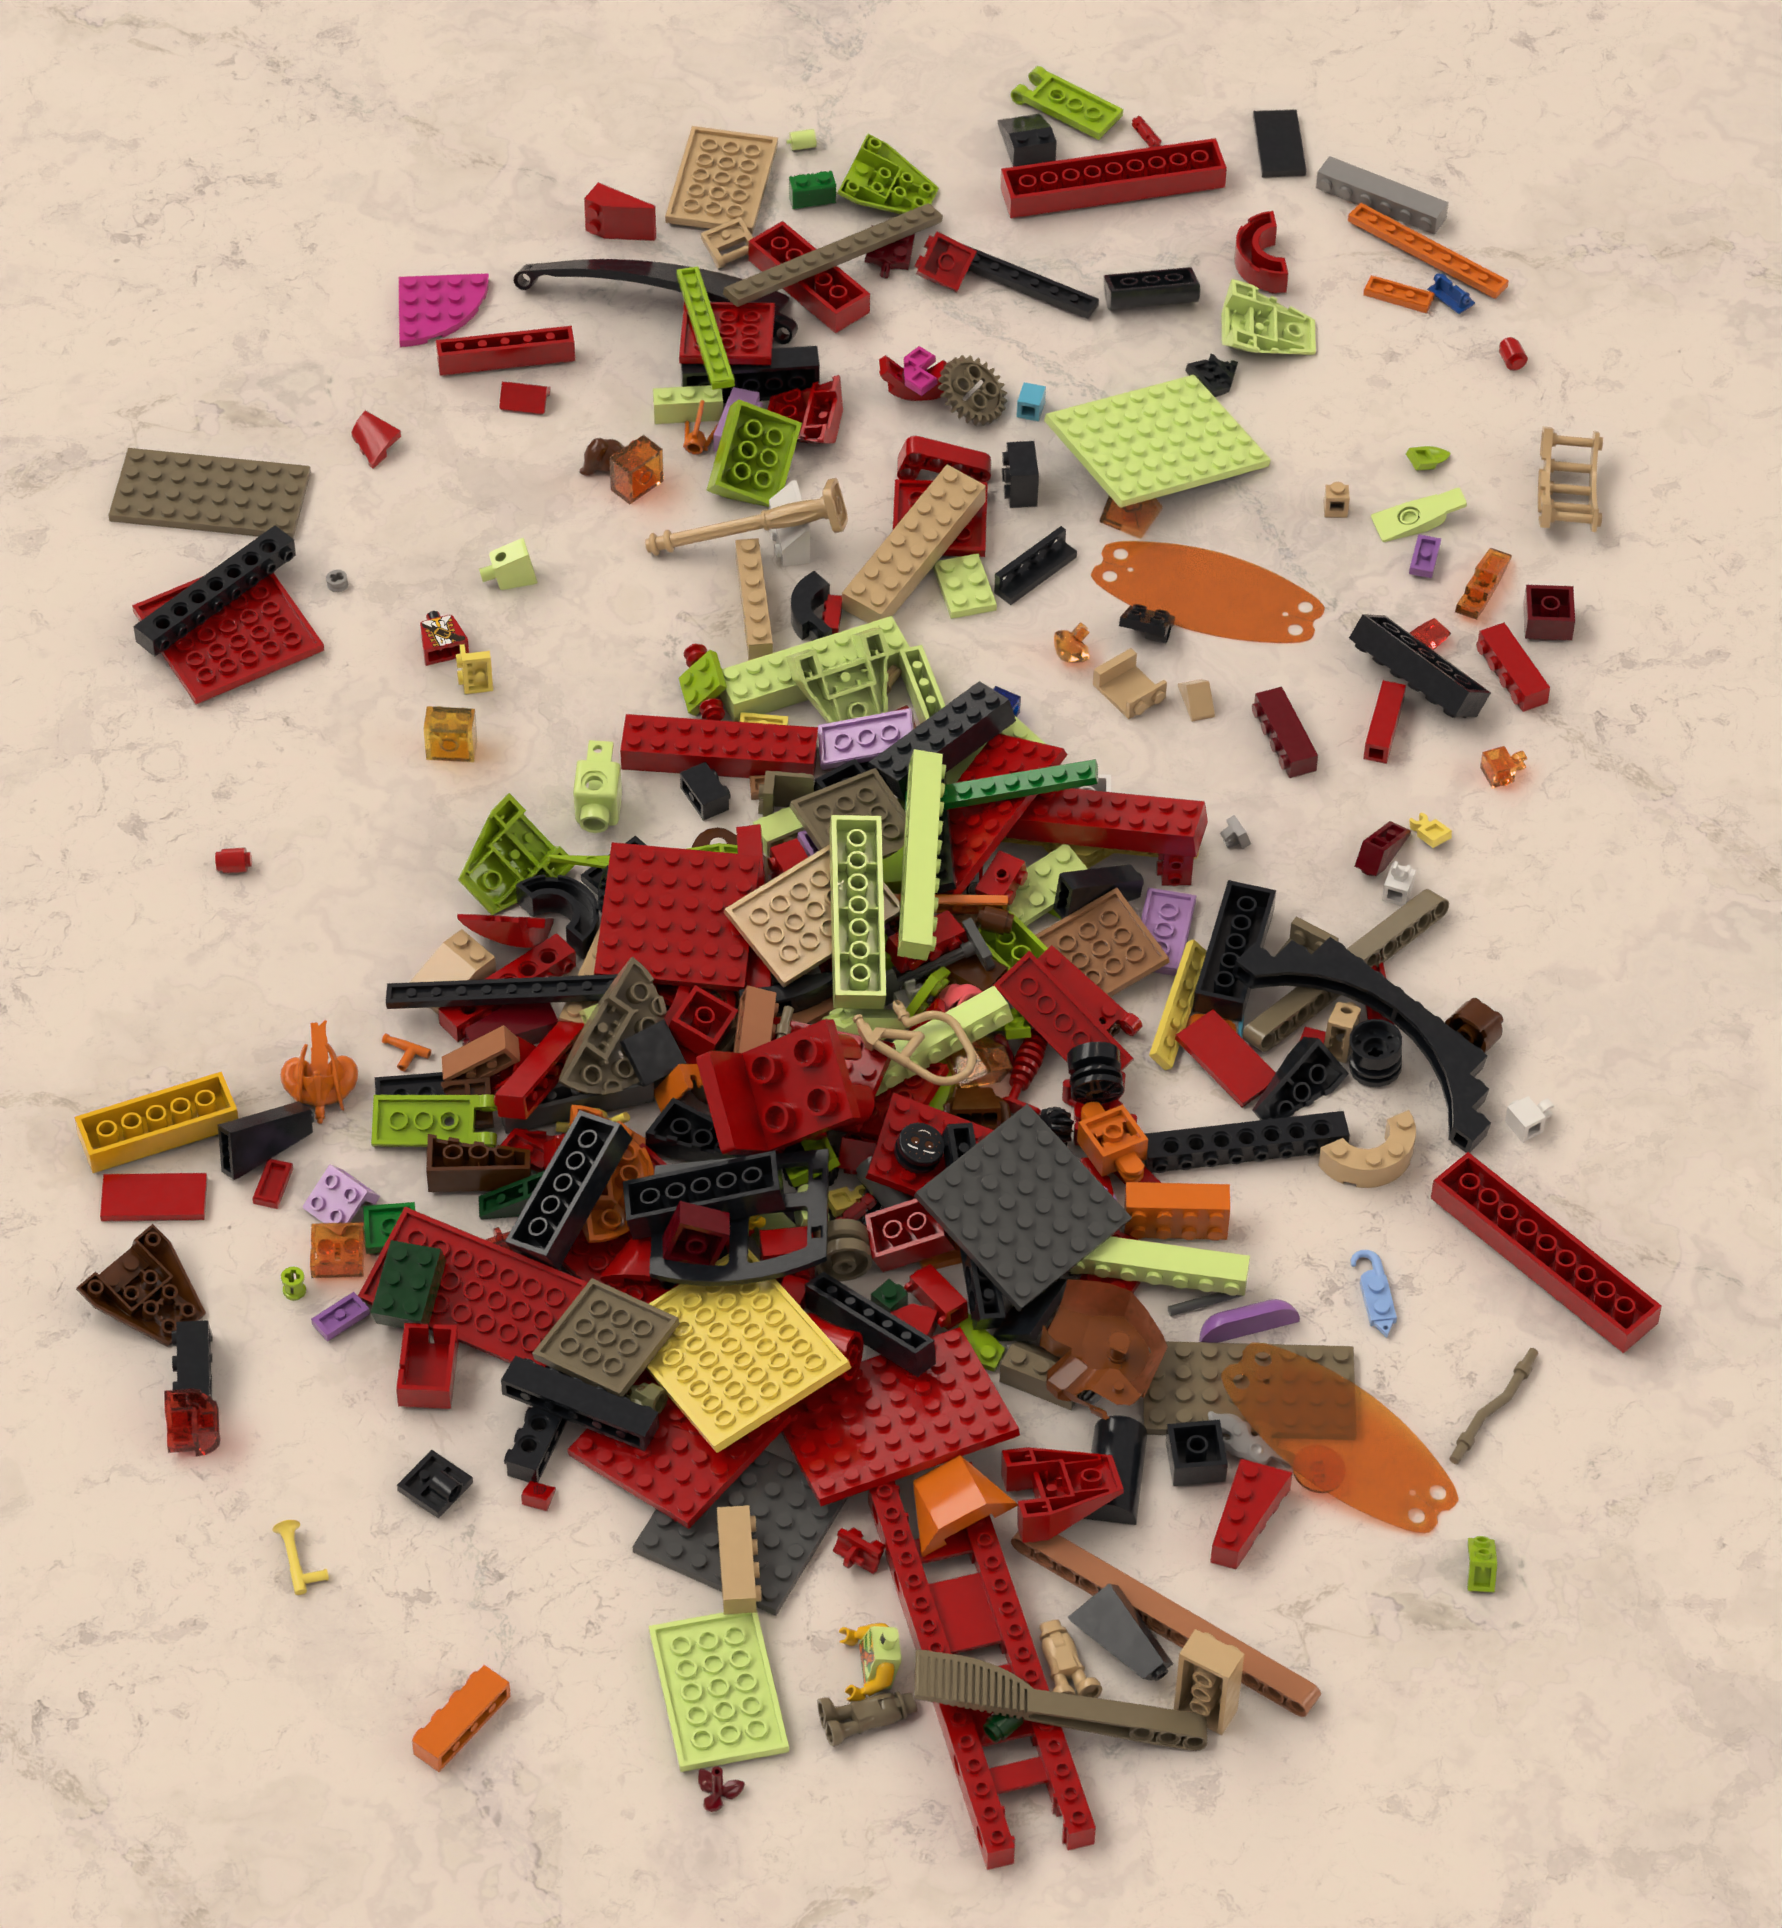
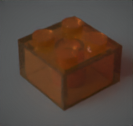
M645 435L633 440L628 446L614 453L609 458L611 491L629 505L664 481L663 449Z

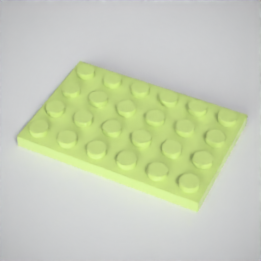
M757 1609L754 1613L724 1614L722 1612L649 1626L650 1639L680 1772L789 1752V1744Z

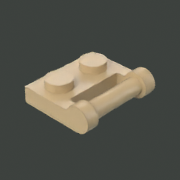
M741 217L701 233V239L713 258L717 269L725 267V264L747 255L748 241L753 238ZM745 241L747 244L722 256L720 254V251Z

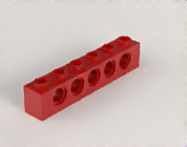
M556 933L485 979L559 977L570 973L576 967V953ZM504 1005L438 1008L439 1024L459 1042L465 1038V1028Z

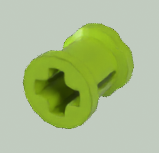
M298 1267L286 1268L281 1274V1281L284 1285L283 1295L288 1300H299L306 1293V1286L303 1284L304 1272Z

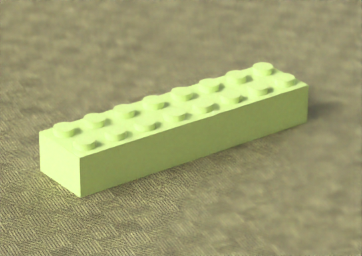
M889 616L724 668L722 672L727 688L719 696L732 720L739 722L741 712L766 714L809 700L793 681L786 656L807 649L816 650L823 670L858 658L852 637L853 634L871 628H882L889 650V659H887L888 670L891 665H896L899 668V649L909 648V645L893 617Z
M831 815L829 841L833 1008L884 1009L886 1000L881 816Z

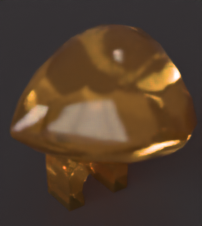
M1080 622L1072 632L1068 630H1058L1055 632L1054 647L1060 660L1069 663H1079L1090 659L1089 648L1082 642L1090 632L1083 623Z

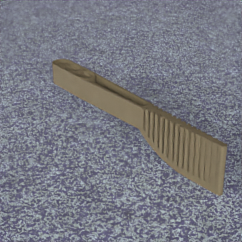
M916 1650L915 1699L943 1703L944 1705L950 1704V1706L956 1705L960 1708L965 1707V1709H979L981 1712L985 1710L987 1713L994 1712L996 1715L1001 1713L1002 1716L1009 1714V1717L1012 1718L1015 1715L1017 1719L1023 1717V1720L1190 1751L1202 1750L1207 1746V1719L1200 1714L1032 1688L1013 1673L986 1661L961 1655Z

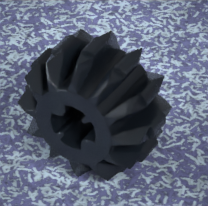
M1061 1107L1042 1109L1041 1115L1038 1116L1067 1146L1068 1142L1072 1141L1071 1133L1074 1132L1072 1130L1074 1121L1071 1120V1113L1066 1112Z

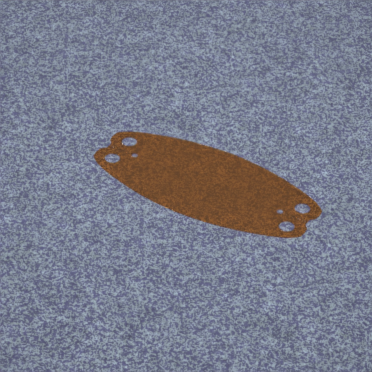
M1118 541L1109 543L1102 550L1101 555L1104 558L1102 563L1095 566L1091 573V577L1096 584L1131 606L1140 604L1146 606L1147 610L1168 611L1169 615L1175 616L1174 625L1229 639L1268 643H1299L1308 641L1314 635V620L1320 618L1325 609L1319 599L1311 593L1263 567L1224 553L1180 544L1147 541ZM1116 549H1125L1128 552V556L1125 559H1117L1114 557L1113 552ZM1132 567L1133 571H1128L1127 568ZM1106 571H1113L1117 574V579L1109 582L1104 580L1102 575ZM1301 602H1309L1312 604L1313 609L1308 613H1304L1298 609V605ZM1287 612L1288 615L1283 616L1282 613ZM1297 624L1302 627L1303 632L1299 635H1292L1288 632V627Z
M1254 1342L1250 1343L1243 1350L1241 1362L1230 1364L1221 1373L1222 1382L1228 1395L1260 1437L1302 1476L1347 1505L1396 1527L1412 1532L1429 1533L1437 1525L1439 1513L1444 1510H1450L1458 1502L1457 1491L1451 1479L1413 1431L1376 1398L1334 1371L1283 1348ZM1260 1352L1269 1354L1271 1363L1268 1366L1258 1365L1255 1361L1256 1354ZM1236 1375L1246 1376L1250 1381L1249 1386L1245 1389L1237 1388L1233 1383L1234 1377ZM1267 1378L1270 1380V1383L1265 1384L1263 1380ZM1434 1485L1442 1486L1446 1491L1445 1498L1440 1500L1433 1498L1430 1495V1488ZM1414 1490L1416 1495H1410L1409 1491ZM1413 1508L1422 1510L1425 1519L1420 1523H1414L1408 1517L1409 1510Z

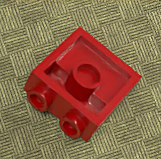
M936 231L934 237L929 235L924 245L927 248L924 257L919 255L914 267L918 269L916 275L957 292L977 251Z

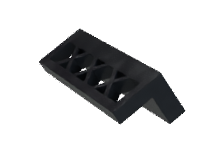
M1060 526L995 573L994 593L1009 605H1012L1077 557V550L1065 542L1066 529Z

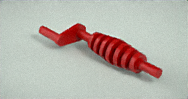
M1034 1028L1031 1029V1038L1024 1039L1015 1055L1009 1084L1012 1088L1009 1096L1002 1098L1009 1104L1010 1112L1013 1114L1027 1104L1018 1100L1021 1091L1028 1089L1043 1063L1047 1041ZM1028 1104L1037 1115L1041 1114L1039 1108Z

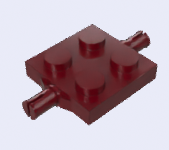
M915 233L866 253L864 263L876 264L882 267L880 272L882 278H884L885 272V278L890 276V269L909 270Z

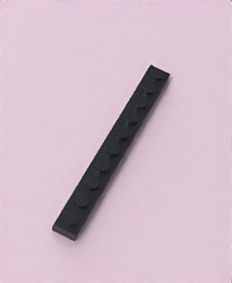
M618 974L387 983L385 1003L387 1009L600 1001Z

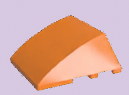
M961 1455L913 1480L922 1557L946 1545L944 1539L990 1514L996 1518L1015 1508L1018 1504Z

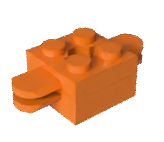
M1099 1102L1085 1104L1082 1107L1081 1121L1078 1122L1077 1143L1102 1177L1118 1171L1125 1182L1140 1181L1144 1175V1164L1142 1161L1147 1159L1148 1138L1124 1105L1105 1111Z

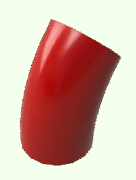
M805 1312L850 1363L851 1369L836 1378L851 1381L859 1370L862 1361L863 1337L861 1333L839 1327L819 1318L815 1314Z

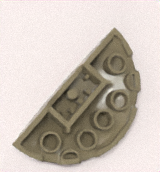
M631 957L583 1027L561 1072L558 1082L562 1085L585 1094L606 1095L623 1091V1089L640 1082L620 1041L664 1020L667 1012L663 996L658 995L653 985L654 978L635 958Z

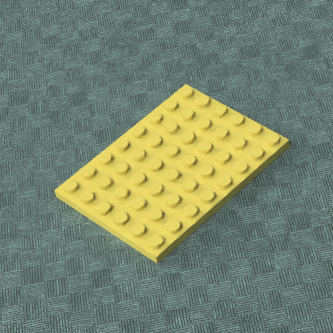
M748 1249V1262H758L759 1260ZM729 1254L719 1259L715 1265H727ZM776 1279L726 1286L679 1284L649 1303L678 1317L680 1324L645 1369L662 1388L666 1389L667 1395L716 1453L851 1369L847 1358Z

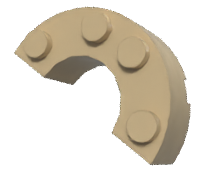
M1407 1110L1387 1119L1384 1136L1386 1142L1379 1147L1371 1149L1357 1148L1350 1145L1343 1138L1321 1147L1318 1166L1337 1182L1344 1184L1345 1181L1357 1184V1188H1373L1393 1182L1407 1170L1413 1156L1416 1125L1412 1114Z

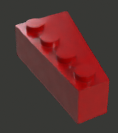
M1240 1459L1212 1544L1210 1563L1232 1569L1238 1568L1253 1546L1259 1533H1262L1271 1515L1276 1512L1284 1496L1286 1497L1289 1493L1293 1472Z

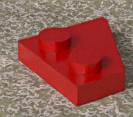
M514 1128L501 1145L530 1150L531 1168L539 1173L544 1171L543 1143L552 1140L553 1136L547 1135V1131H528L527 1129Z

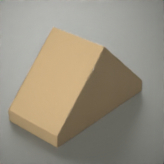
M1199 679L1178 683V688L1191 722L1215 717L1208 680Z

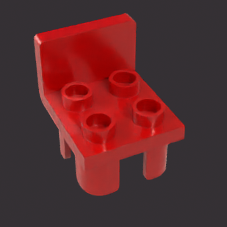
M824 1019L743 1053L709 1051L697 1056V1065L722 1154L750 1156L774 1150L779 1151L804 1140H820L827 1137V1131L839 1126H855L867 1121L872 1115L875 1105L872 1089L868 1085H855L851 1083L845 1061H856L862 1058V1052L857 1040L847 1034H838L835 1021Z

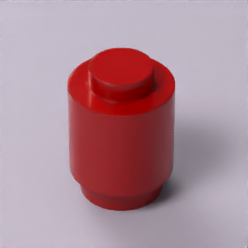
M1513 337L1505 338L1500 342L1499 353L1509 370H1519L1524 367L1528 357L1520 342Z
M246 847L228 848L216 852V870L223 871V873L247 872L248 867H252L251 852H247Z

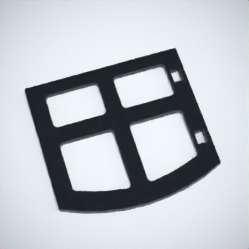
M818 1149L776 1154L781 1169L809 1167L808 1190L784 1194L786 1209L765 1214L808 1211L807 1246L805 1248L775 1258L749 1263L750 1217L730 1220L729 1262L724 1266L690 1264L663 1259V1234L651 1235L650 1278L698 1286L741 1285L784 1277L826 1262L828 1246L829 1150ZM735 1158L656 1165L654 1175ZM822 1172V1180H813V1174ZM821 1230V1238H812V1231Z

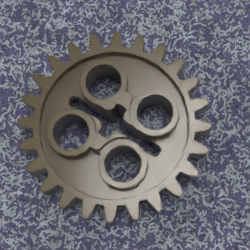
M961 355L959 358L955 357L949 361L940 372L942 376L938 381L942 384L938 388L944 391L941 397L947 398L946 406L951 405L953 407L951 413L958 412V419L964 416L966 423L972 420L975 426L979 422L982 426L987 422L991 424L1006 409L1004 405L1007 403V400L1003 397L1007 392L1001 390L1005 384L998 382L1001 376H994L995 369L989 370L987 362L982 365L980 364V358L973 361L971 355L967 358ZM982 380L983 384L964 401L963 397Z

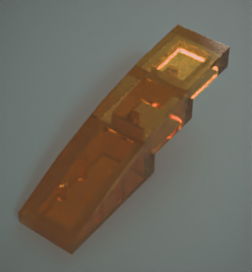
M1493 548L1487 551L1476 566L1474 576L1466 585L1464 595L1456 605V613L1478 619L1497 588L1512 558L1511 554Z

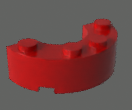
M1267 211L1252 216L1248 219V223L1239 228L1236 236L1235 266L1240 276L1249 284L1272 294L1287 293L1288 269L1285 257H1274L1263 251L1267 247L1275 246L1277 224L1274 212Z

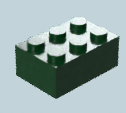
M390 1241L371 1314L377 1324L403 1329L404 1323L428 1324L429 1326L447 1261L441 1249Z

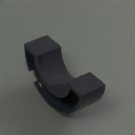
M545 874L538 875L516 884L517 904L532 917L541 913L554 912L570 919L571 922L566 926V942L575 950L577 955L585 959L599 929V909L597 908V901L593 893L581 882L563 875H558L557 878L545 877Z

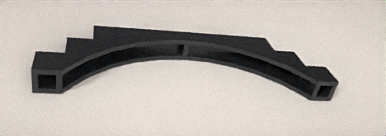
M1329 937L1311 954L1304 946L1291 940L1275 957L1271 956L1266 949L1254 943L1236 960L1232 975L1250 989L1276 986L1315 988L1343 995L1370 1007L1392 1021L1414 1041L1430 1062L1441 1084L1448 1110V1140L1465 1153H1470L1487 1136L1491 1122L1485 1115L1478 1113L1477 1109L1485 1102L1489 1088L1481 1080L1476 1079L1475 1076L1483 1069L1488 1055L1480 1047L1473 1045L1465 1039L1460 1032L1453 1030L1445 1024L1440 1017L1433 1015L1424 1008L1420 1002L1408 996L1400 987L1388 981L1382 973L1375 971L1367 965L1362 958L1355 956L1347 950L1342 943Z

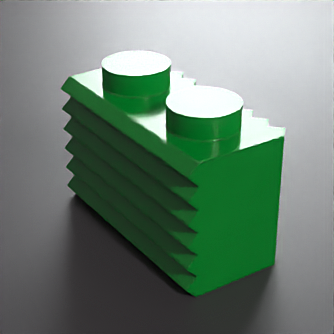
M821 171L819 173L816 172V174L790 176L789 199L792 209L836 203V182L833 172Z

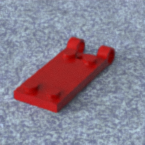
M1051 945L1038 958L1100 1024L1099 1019L1105 1021V1024L1101 1025L1107 1031L1115 1023L1120 1024L1121 1029L1129 1036H1134L1142 1028V1022L1136 1015L1126 1012L1055 947Z

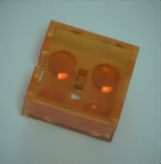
M363 1222L311 1224V1278L364 1277L365 1232Z

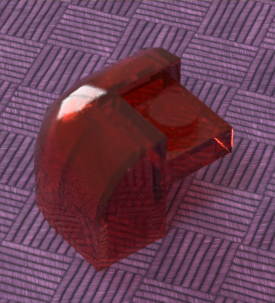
M201 1389L164 1391L168 1453L195 1451L197 1457L215 1451L219 1447L221 1440L220 1415L217 1402L210 1396L202 1393Z

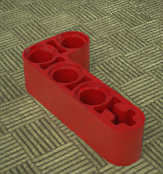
M910 436L905 440L898 455L897 476L899 479L915 480L921 469L940 473L946 465H949L978 482H987L991 478V457L985 452L921 436Z

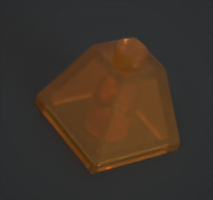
M1108 496L1100 517V523L1141 539L1161 512L1162 505L1154 498L1120 508Z
M986 1036L971 1043L976 1052V1066L972 1074L964 1081L957 1083L956 1087L957 1089L1001 1082L1013 1068L1005 1047ZM964 1048L945 1058L952 1076L961 1072L966 1067L968 1060Z

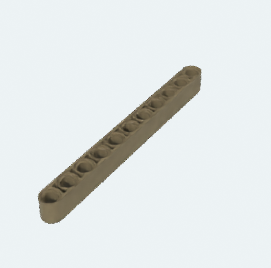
M1425 889L1348 947L1347 950L1355 956L1362 958L1370 967L1374 965L1379 967L1381 962L1384 963L1440 920L1448 911L1449 901L1435 892ZM1296 987L1251 1021L1243 1031V1040L1262 1052H1267L1341 995L1315 988Z

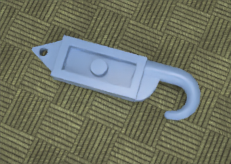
M1357 1251L1351 1258V1266L1355 1267L1356 1261L1364 1257L1371 1261L1373 1270L1364 1272L1360 1278V1287L1370 1326H1375L1385 1337H1388L1392 1325L1396 1323L1397 1316L1382 1261L1379 1255L1373 1251Z

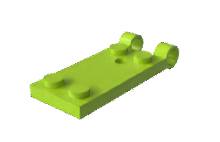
M1036 66L1028 75L1030 82L1037 86L1034 91L1029 90L1023 84H1018L1010 93L1011 99L1016 104L1023 105L1026 103L1098 140L1123 116L1124 109L1046 71L1041 66Z
M374 1095L371 1145L373 1147H427L428 1134L437 1135V1139L448 1140L449 1137L458 1138L459 1142L474 1144V1141L484 1142V1145L487 1147L495 1148L497 1146L496 1133L475 1132L476 1110L485 1112L497 1111V1107L494 1104L495 1095ZM449 1117L454 1119V1123L451 1126L445 1125V1120Z

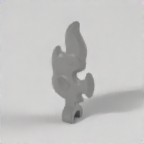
M1213 1411L1208 1412V1419H1220L1222 1432L1230 1436L1229 1440H1224L1225 1449L1230 1454L1263 1465H1267L1273 1458L1282 1466L1288 1469L1291 1468L1296 1455L1278 1448L1279 1441L1271 1439V1436L1275 1435L1277 1431L1270 1424L1263 1421H1255L1254 1425L1258 1428L1259 1435L1252 1436L1250 1424L1242 1421L1238 1416L1234 1414H1216Z

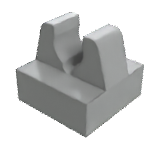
M1233 815L1226 820L1228 827L1220 833L1226 846L1230 848L1240 844L1243 849L1249 846L1251 842L1247 832L1236 816Z

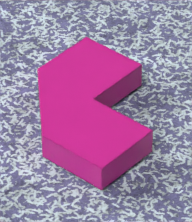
M918 346L903 358L906 387L922 396L937 385V378L925 371L936 362L935 355Z

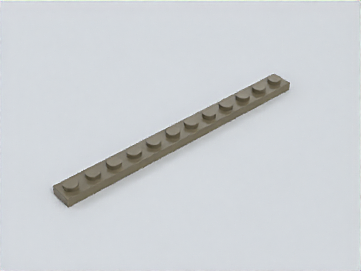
M929 203L726 286L724 287L723 295L736 307H739L942 222L943 215Z

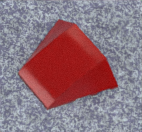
M839 375L833 376L832 381L819 384V381L815 382L811 388L802 391L797 388L770 397L767 410L802 423L797 442L814 444L835 443L843 413Z
M457 914V919L473 932L501 944L522 948H534L547 940L554 922V918Z

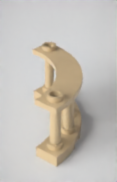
M1542 426L1540 457L1541 460H1544V468L1539 469L1538 512H1541L1538 520L1540 527L1550 528V522L1554 523V521L1589 523L1591 531L1596 532L1597 527H1601L1602 513H1599L1597 505L1596 481L1598 451H1602L1603 437H1600L1598 431H1593L1592 438L1560 436L1557 433H1553L1554 429L1552 427ZM1556 445L1590 447V464L1555 461V459H1551L1552 447H1556ZM1550 472L1588 473L1589 487L1554 484V481H1550ZM1562 493L1589 496V505L1554 502L1550 495Z

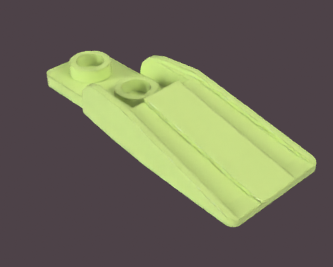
M1455 488L1439 495L1427 496L1373 513L1371 519L1382 542H1387L1427 532L1444 523L1446 514L1466 507L1467 502L1461 489Z

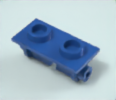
M1437 273L1434 276L1435 284L1429 287L1428 291L1435 293L1437 298L1456 313L1460 314L1475 304L1471 300L1470 294L1463 291L1457 285L1453 286V282L1445 274Z

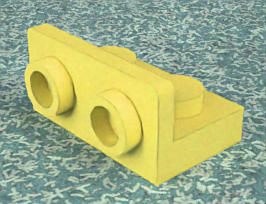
M460 645V654H456L457 668H461V670L457 671L458 684L464 686V693L472 694L493 691L490 651L466 653L465 645Z

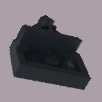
M1210 354L1209 360L1205 359L1188 363L1185 371L1189 376L1195 375L1214 397H1218L1230 391L1238 362L1231 360V363L1221 361L1215 354Z

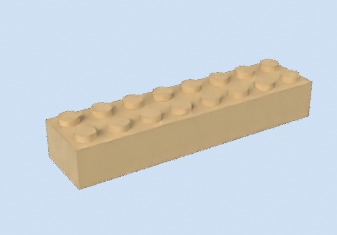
M946 465L842 592V609L867 623L889 616L893 617L983 506L986 500V485Z

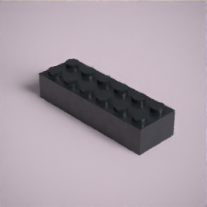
M817 346L772 348L771 365L730 364L735 380V388L759 392L760 401H770V397L797 388L800 391L811 388L812 384L818 381L820 384V364ZM680 364L681 387L710 385L704 364ZM733 387L722 388L723 403H727Z
M1362 614L1349 637L1350 640L1356 643L1354 646L1358 650L1371 654L1374 662L1382 666L1386 665L1391 669L1390 673L1392 675L1405 679L1411 689L1424 693L1426 700L1435 705L1439 704L1444 708L1443 712L1452 718L1456 716L1463 718L1477 717L1491 694L1490 691L1385 615Z
M979 681L869 762L871 769L876 768L892 793L906 802L908 768L914 749L943 754L942 764L946 765V773L1016 722L1010 701Z
M1228 880L1195 989L1193 1011L1206 1014L1214 1009L1222 1018L1242 1022L1251 989L1232 975L1236 960L1251 945L1255 943L1261 948L1264 947L1275 909L1276 890Z
M579 1110L505 1240L514 1252L559 1270L633 1139L620 1123Z
M775 1150L623 1181L626 1221L633 1240L663 1234L680 1201L728 1212L730 1220L786 1209L782 1171Z

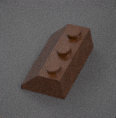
M975 954L967 959L962 958L945 968L951 972L947 977L950 981L948 985L971 984L978 987L981 991H985L992 987L1007 972L1009 967L992 958L996 967L986 971ZM931 974L918 979V981L925 983Z

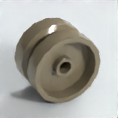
M853 1219L828 1221L827 1261L816 1265L817 1273L825 1272L838 1281L853 1280L867 1273L873 1263L867 1227ZM821 1230L814 1231L813 1238H821Z

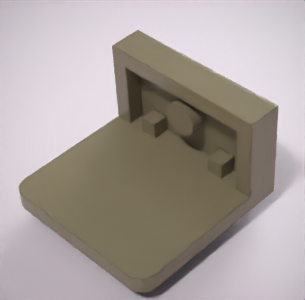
M766 771L764 784L759 785L758 798L763 800H759L758 814H763V817L774 813V806L789 807L792 800L813 793L814 776L805 773Z

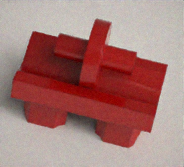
M854 1527L849 1531L841 1528L837 1533V1542L833 1552L844 1558L843 1566L849 1569L856 1564L874 1574L878 1570L885 1548L884 1544L878 1540L871 1543L863 1540L864 1535L862 1532Z

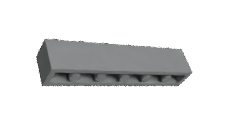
M1331 156L1327 158L1317 172V189L1358 205L1363 203L1386 216L1432 234H1436L1447 218L1449 202Z

